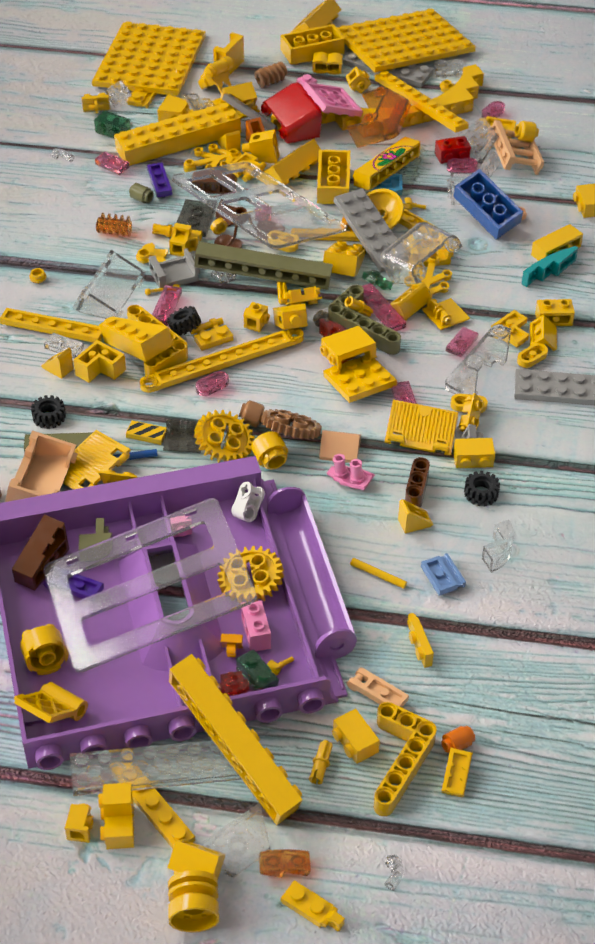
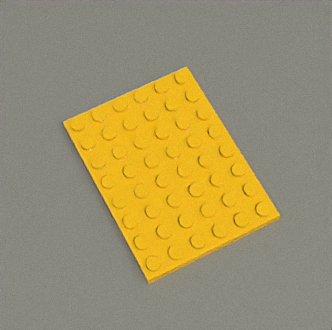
M431 8L409 14L404 13L399 16L379 18L373 21L368 20L363 23H353L348 26L342 25L337 28L345 38V44L374 72L475 52L476 46Z
M123 22L92 80V86L137 91V88L145 89V92L148 93L154 92L156 94L179 96L205 39L206 32L199 29L192 30L156 24L147 25L145 23Z

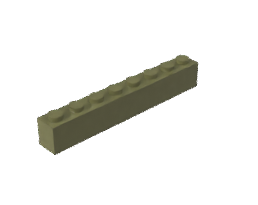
M199 241L195 253L194 267L308 287L316 286V288L328 290L333 264Z

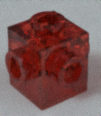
M242 671L220 674L218 689L222 694L226 693L228 696H234L250 691L248 679H244Z

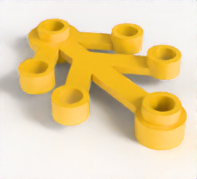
M215 143L209 145L210 153L204 152L202 147H196L194 155L206 159L197 161L192 159L185 160L183 164L184 171L186 173H194L197 166L207 164L205 172H215L219 163L220 169L226 171V166L240 157L241 152L235 148L230 150L220 149Z
M431 250L427 253V262L429 264L426 276L416 263H411L408 269L410 274L416 275L422 283L426 284L431 298L438 292H448L449 284L445 281H449L452 278V271L448 269L433 276L435 265L440 262L441 256L436 250ZM408 275L405 279V284L409 287L417 283L416 278L412 275ZM441 280H445L443 282H440L438 286L430 288V285L437 283Z

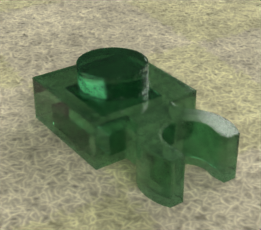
M372 269L371 271L363 272L362 278L373 285H378L383 290L387 288L391 290L393 283L385 280L386 278L380 275L379 271Z

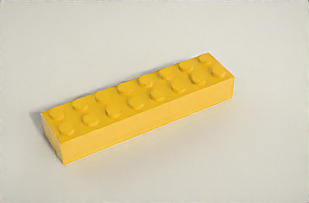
M224 102L114 134L116 151L126 167L217 141L226 133L238 130L241 133V119L229 103Z
M190 654L170 668L169 683L277 826L299 809L303 800L300 789L295 784H290L287 780L288 774L282 766L278 767L275 764L273 754L267 747H262L259 743L260 737L255 730H249L245 723L247 721L240 711L236 712L231 706L233 702L226 693L222 694L218 689L219 684L212 675L208 676L204 669L206 667L202 660Z

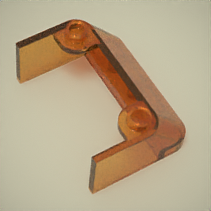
M383 86L362 93L368 108H374L376 112L367 113L361 123L347 127L356 147L359 148L397 137L411 107L409 100Z

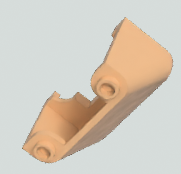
M32 430L29 437V445L25 449L24 457L16 476L9 483L5 502L60 492L70 464H74L78 455V453H75L76 444Z

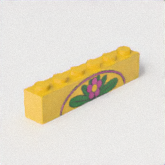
M408 137L400 139L354 171V186L369 191L419 157L421 141Z

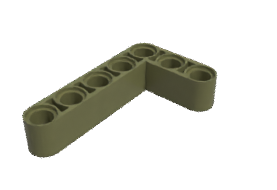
M350 286L328 306V323L342 331L360 326L376 342L377 349L390 355L400 352V333L345 306V299L347 297L350 298V296L358 301H363L364 288L362 286Z

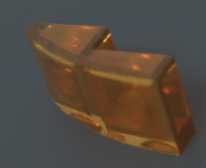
M278 849L259 853L261 875L282 878L285 873L308 876L311 872L309 851Z

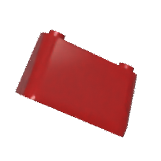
M299 82L285 87L263 101L261 105L262 114L270 116L272 112L281 124V129L279 130L280 137L286 143L320 137L321 109Z

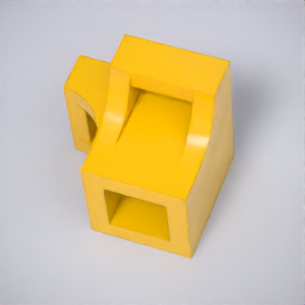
M175 223L173 234L169 241L170 254L183 257L184 249L186 248L189 252L196 251L200 235L192 233L190 225Z

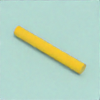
M352 558L350 565L400 588L405 589L407 586V581L356 558Z

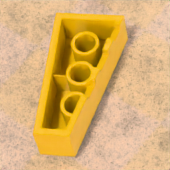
M114 316L105 319L104 322L99 324L105 343L145 362L174 345L169 327Z

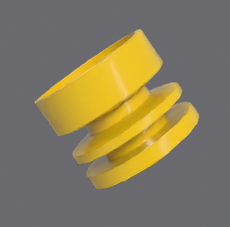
M189 870L177 873L169 879L168 899L170 903L168 905L169 925L172 928L182 932H201L209 930L218 924V879L214 874L207 871Z

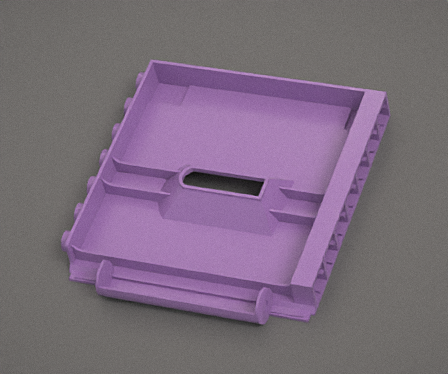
M256 456L0 503V613L14 695H27L38 692L44 684L53 682L88 702L87 711L80 720L75 721L69 717L52 723H48L16 705L28 769L38 767L42 770H51L59 767L63 761L81 757L85 760H97L104 757L109 751L123 748L139 751L149 747L152 742L170 738L174 741H185L192 738L197 732L205 731L169 683L170 668L190 654L202 660L206 667L204 669L208 676L212 675L219 684L218 689L222 694L226 693L233 702L231 706L236 712L240 711L247 722L258 720L262 723H269L280 718L282 714L301 711L306 714L315 713L321 710L324 705L337 703L338 698L347 697L348 694L336 659L351 653L356 646L357 638L306 495L303 490L297 487H285L277 490L274 479L267 481L261 479V470ZM244 482H250L254 487H262L265 491L257 517L252 522H246L234 517L231 511L239 488ZM44 514L65 523L70 550L55 567L103 583L104 589L95 603L55 589H47L44 586V582L48 577H51V572L35 591L14 581L13 565L16 563ZM191 516L192 534L174 538L171 530V519ZM96 518H104L105 526H109L110 533L112 532L114 543L112 553L107 558L98 562L81 563L79 534H95ZM254 546L258 550L262 546L264 551L269 548L271 553L275 552L277 558H280L284 569V578H281L282 585H277L278 591L272 590L273 596L266 595V601L262 600L271 631V649L250 652L241 620V605L238 604L237 600L231 602L230 597L226 598L224 593L221 592L217 581L219 579L217 573L221 572L219 566H225L223 560H230L229 554L237 555V549L240 552H244V547L251 550V547ZM174 553L190 612L186 619L172 622L164 618L149 561L151 556ZM247 562V568L250 575V582L253 589L255 585L252 578V570L250 567V562ZM53 624L63 637L69 657L66 662L64 660L60 665L61 668L58 671L48 675H38L37 672L28 670L20 650L22 634L26 630ZM221 634L243 635V649L236 648V658L227 657V648H222ZM291 656L294 658V661L285 665L277 676L266 671L269 668L267 663L270 660L279 663Z

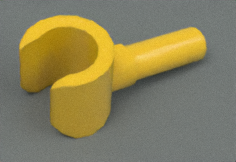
M410 197L404 199L405 203L403 205L407 210L412 208L426 209V205L413 203Z
M291 656L279 663L270 660L267 663L269 668L266 671L277 676L285 665L294 661V658Z

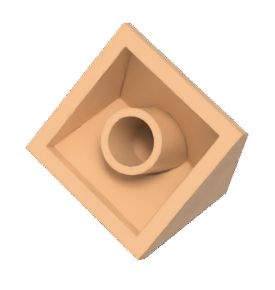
M322 430L319 459L333 461V457L336 454L344 455L346 463H350L353 459H358L361 434Z

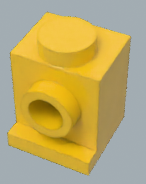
M71 804L65 824L67 840L90 843L89 830L93 827L94 816L91 815V806L88 804Z

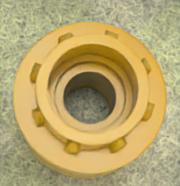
M275 431L261 434L251 445V450L254 456H256L259 465L266 469H277L287 460L288 448L281 435Z

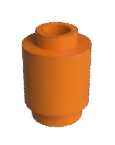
M459 726L442 736L441 745L447 753H450V748L464 750L475 741V734L469 726Z

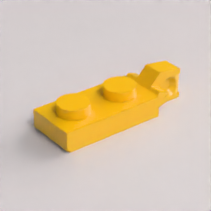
M295 880L281 897L282 904L319 928L321 926L326 928L329 925L339 932L344 926L345 918L337 913L338 909L333 904Z

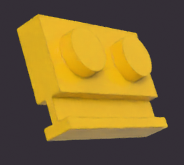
M137 88V91L134 90L128 98L127 105L148 108L156 93L145 92V89Z

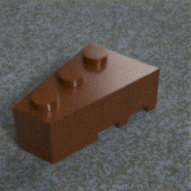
M44 514L16 563L13 565L12 573L16 583L35 591L70 550L64 522Z

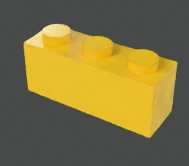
M568 224L535 240L532 244L531 255L539 261L560 250L574 246L580 248L583 233L571 224Z

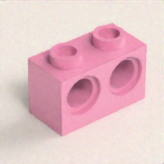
M262 600L241 604V620L250 652L271 649V631Z

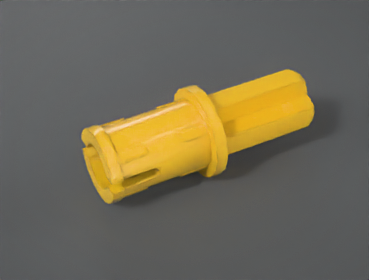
M351 296L345 299L344 304L346 307L366 317H371L373 309L365 305L362 300L358 301Z
M328 740L320 742L316 757L312 760L313 768L309 781L313 784H316L317 779L318 785L323 783L326 768L330 765L329 757L333 744L328 742Z

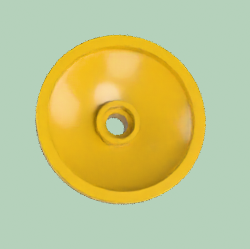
M376 189L368 192V197L380 215H384L382 218L389 228L393 229L400 222L404 212L403 202L399 195L389 189Z

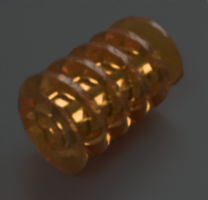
M102 212L101 217H98L96 222L97 233L102 231L103 234L108 232L110 235L114 233L115 235L121 234V236H126L127 234L130 237L132 221L130 216H127L126 220H124V215H121L120 219H118L117 214L112 218L110 213L105 218V213Z

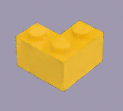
M96 340L73 359L75 375L87 382H91L100 373L115 380L126 371L125 354L99 340Z
M131 783L103 784V794L98 795L101 820H105V825L100 826L101 841L105 840L106 849L134 848V803Z

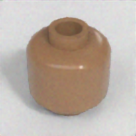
M249 400L242 404L239 417L245 419L244 424L258 427L265 407L263 404Z

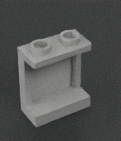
M187 248L184 249L183 257L158 262L155 255L149 257V270L159 288L171 287L174 284L180 286L199 281L198 274L200 273V268L194 267V256L190 254Z

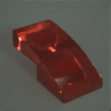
M319 320V334L323 337L347 330L344 326L333 321Z

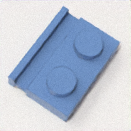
M448 553L442 557L437 556L421 562L422 570L439 596L455 591L458 587H465L466 581Z

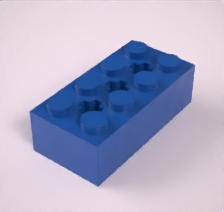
M478 169L455 186L453 197L496 240L521 223L523 211L481 169Z

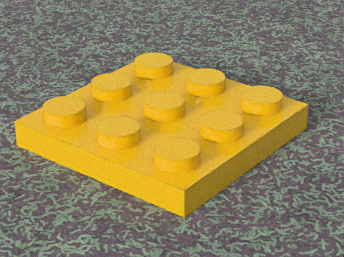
M366 355L343 363L340 370L335 366L323 370L324 377L349 403L397 386V379L375 358L370 360Z

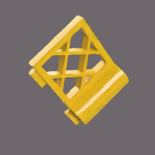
M53 682L44 684L38 692L27 695L19 694L14 697V704L48 723L69 717L78 721L84 716L88 708L87 701Z

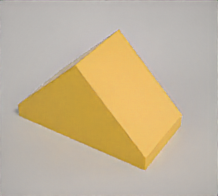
M240 130L226 133L218 139L217 142L224 150L235 148L241 151Z
M67 348L52 356L41 365L42 368L61 379L74 369L71 349Z
M404 499L399 501L398 521L405 534L434 525L426 510Z

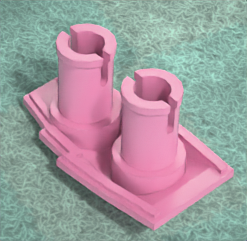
M342 454L334 455V466H331L327 472V475L332 477L334 481L339 482L340 485L359 490H365L375 474L362 469V461L359 459L351 460L350 467L346 466L345 456Z

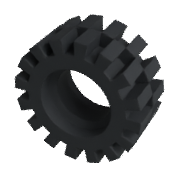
M185 306L183 309L179 308V311L175 310L174 314H170V317L167 318L170 329L179 336L182 334L186 335L187 332L191 333L201 323V318L194 306H189L188 308Z
M45 395L43 399L39 397V401L35 400L34 404L31 405L33 422L36 426L40 425V428H44V426H46V429H50V426L56 428V424L60 426L61 422L65 421V405L59 397L54 398V395H51L48 398Z
M481 470L479 474L477 471L474 474L470 473L469 477L466 478L464 495L467 497V500H471L473 505L478 503L477 506H481V504L487 506L488 503L492 505L494 501L496 502L500 490V482L498 478H495L496 475L492 474L490 476V472L487 471L484 474ZM476 487H486L488 490H479Z

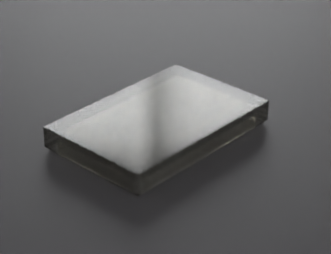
M185 199L176 223L190 225L192 230L202 231V237H206L217 209V203Z

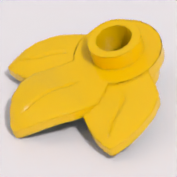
M149 243L138 250L136 259L141 263H149V257L155 255L158 262L166 261L165 257L168 254V250L155 249V245Z

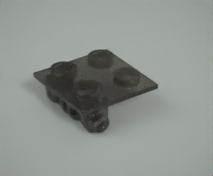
M183 419L181 423L180 420H167V433L163 451L201 453V450H199L200 445L195 444L197 439L194 438V429L198 421H191L190 424V420H187V424H185Z

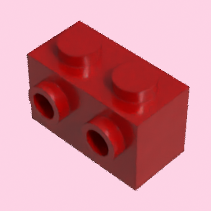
M465 136L435 141V155L440 164L470 159L471 145Z

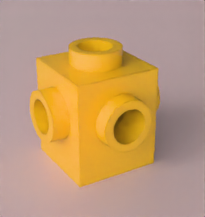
M357 67L346 76L349 87L360 94L371 85L369 74L366 71L362 72Z
M252 302L244 310V328L260 332L270 319L268 306Z

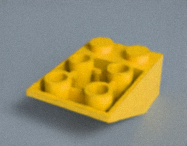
M337 241V243L335 242L325 250L323 263L333 264L332 273L355 277L360 270L367 251L361 244L347 245L345 241Z

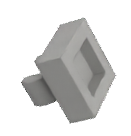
M469 424L461 435V439L483 438V434L476 432V425Z

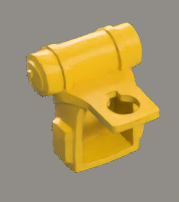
M226 56L214 63L208 64L198 80L200 88L205 89L215 84L222 94V82L227 84L228 87L232 86L228 71L234 66L232 58Z

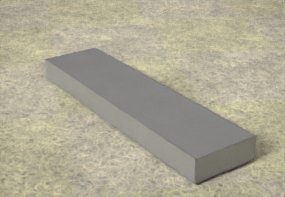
M229 93L224 94L222 97L224 101L249 118L261 117L263 126L268 131L275 130L276 132L278 126Z

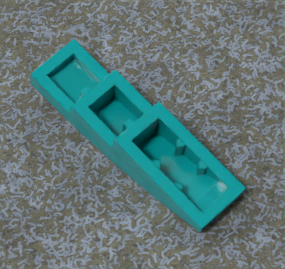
M574 246L560 250L535 262L523 271L521 284L528 287L536 279L544 281L551 274L555 276L560 275L576 261L578 247Z

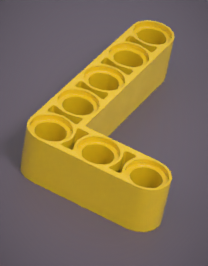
M131 305L127 308L129 320L166 326L139 305ZM169 329L174 345L149 361H144L145 375L149 376L154 374V372L185 363L188 360L187 342Z
M383 702L378 706L377 725L380 729L406 741V744L374 794V811L382 817L391 815L432 750L437 731L435 724L391 702Z

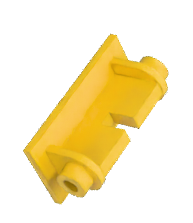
M316 286L303 288L304 295L301 294V289L288 290V292H285L286 299H289L286 305H297L303 302H308V305L317 304L318 300L322 299V297H318L320 288H316Z
M473 393V396H467L464 401L462 412L468 413V415H461L459 428L462 432L465 431L469 424L476 425V430L479 426L483 400L476 393Z

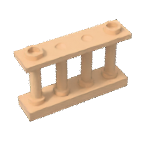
M494 120L489 134L503 168L510 170L514 163L532 166L535 175H538L544 166V160L535 140L523 142L509 139L507 136L517 138L514 131L505 130L501 121ZM512 146L523 147L524 150H523V149H518V148H512ZM515 155L527 156L528 159L516 157Z

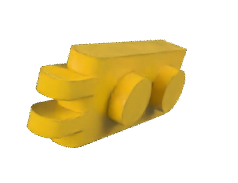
M409 613L407 620L410 630L408 633L409 640L416 647L417 659L422 661L424 668L430 667L433 664L434 653L416 614Z

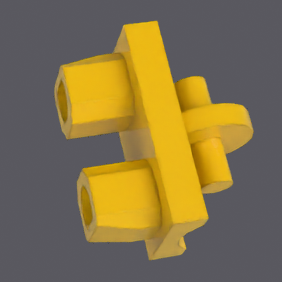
M99 93L95 96L84 94L81 97L83 112L95 111V114H99L98 111L110 110L109 94Z

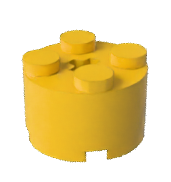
M47 624L23 632L20 650L29 671H35L38 675L52 674L61 668L60 665L64 660L65 662L68 660V649L60 631L55 628V625Z

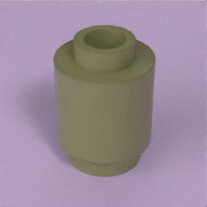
M139 183L133 184L129 189L130 197L142 203H150L154 197V192L150 188Z

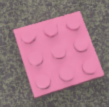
M305 82L303 86L308 92L307 94L314 99V102L325 113L346 114L351 117L361 116L363 110L342 87Z

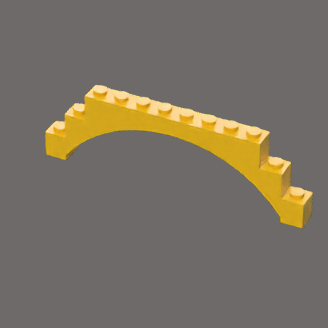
M477 64L463 67L462 76L459 81L448 91L432 100L455 115L473 111L474 99L478 98L479 87L483 86L484 72ZM413 105L384 109L361 108L363 110L362 115L354 117L346 114L338 115L332 112L325 113L321 110V124L336 121L342 131L357 128L363 137L435 120Z

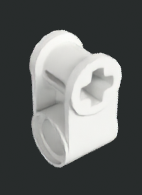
M250 482L242 483L232 506V515L246 522L255 520L265 496L264 489L262 487H254Z

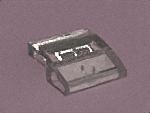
M197 93L183 94L184 99L193 111L215 106L209 98H200Z

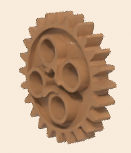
M265 410L261 419L262 425H265L266 428H271V431L283 433L285 436L291 435L293 438H318L322 429L320 423H317L316 420H311V417L286 410Z

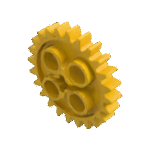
M214 410L213 414L208 412L206 416L202 415L201 420H198L194 429V438L197 439L195 444L200 445L199 450H205L204 456L211 455L210 460L217 458V463H220L221 460L225 462L247 458L248 454L250 455L252 451L251 445L255 436L251 435L253 430L248 429L249 424H243L244 418L237 419L238 414L233 417L231 411L225 414L224 410H222L219 414L217 410ZM227 425L228 430L224 439L225 443L223 445V449H221V443L223 441L224 431Z
M254 546L251 547V550L244 547V552H240L237 549V555L229 554L230 560H223L225 566H219L221 572L217 573L219 577L217 581L221 592L224 593L226 598L230 597L231 602L237 600L238 604L241 605L243 601L250 603L252 600L255 602L260 598L266 601L265 596L272 597L271 591H278L277 585H282L281 578H284L283 565L280 558H277L276 553H271L269 548L264 551L262 546L258 550ZM247 562H250V567L252 570L251 573L255 585L253 589L250 582V575L247 568Z

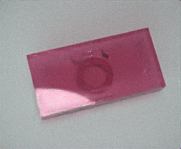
M462 327L446 346V351L462 357L476 341L479 333Z

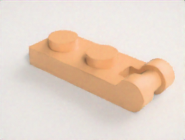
M361 667L356 671V676L351 677L347 681L349 689L360 692L378 704L391 702L403 707L409 699L408 694Z

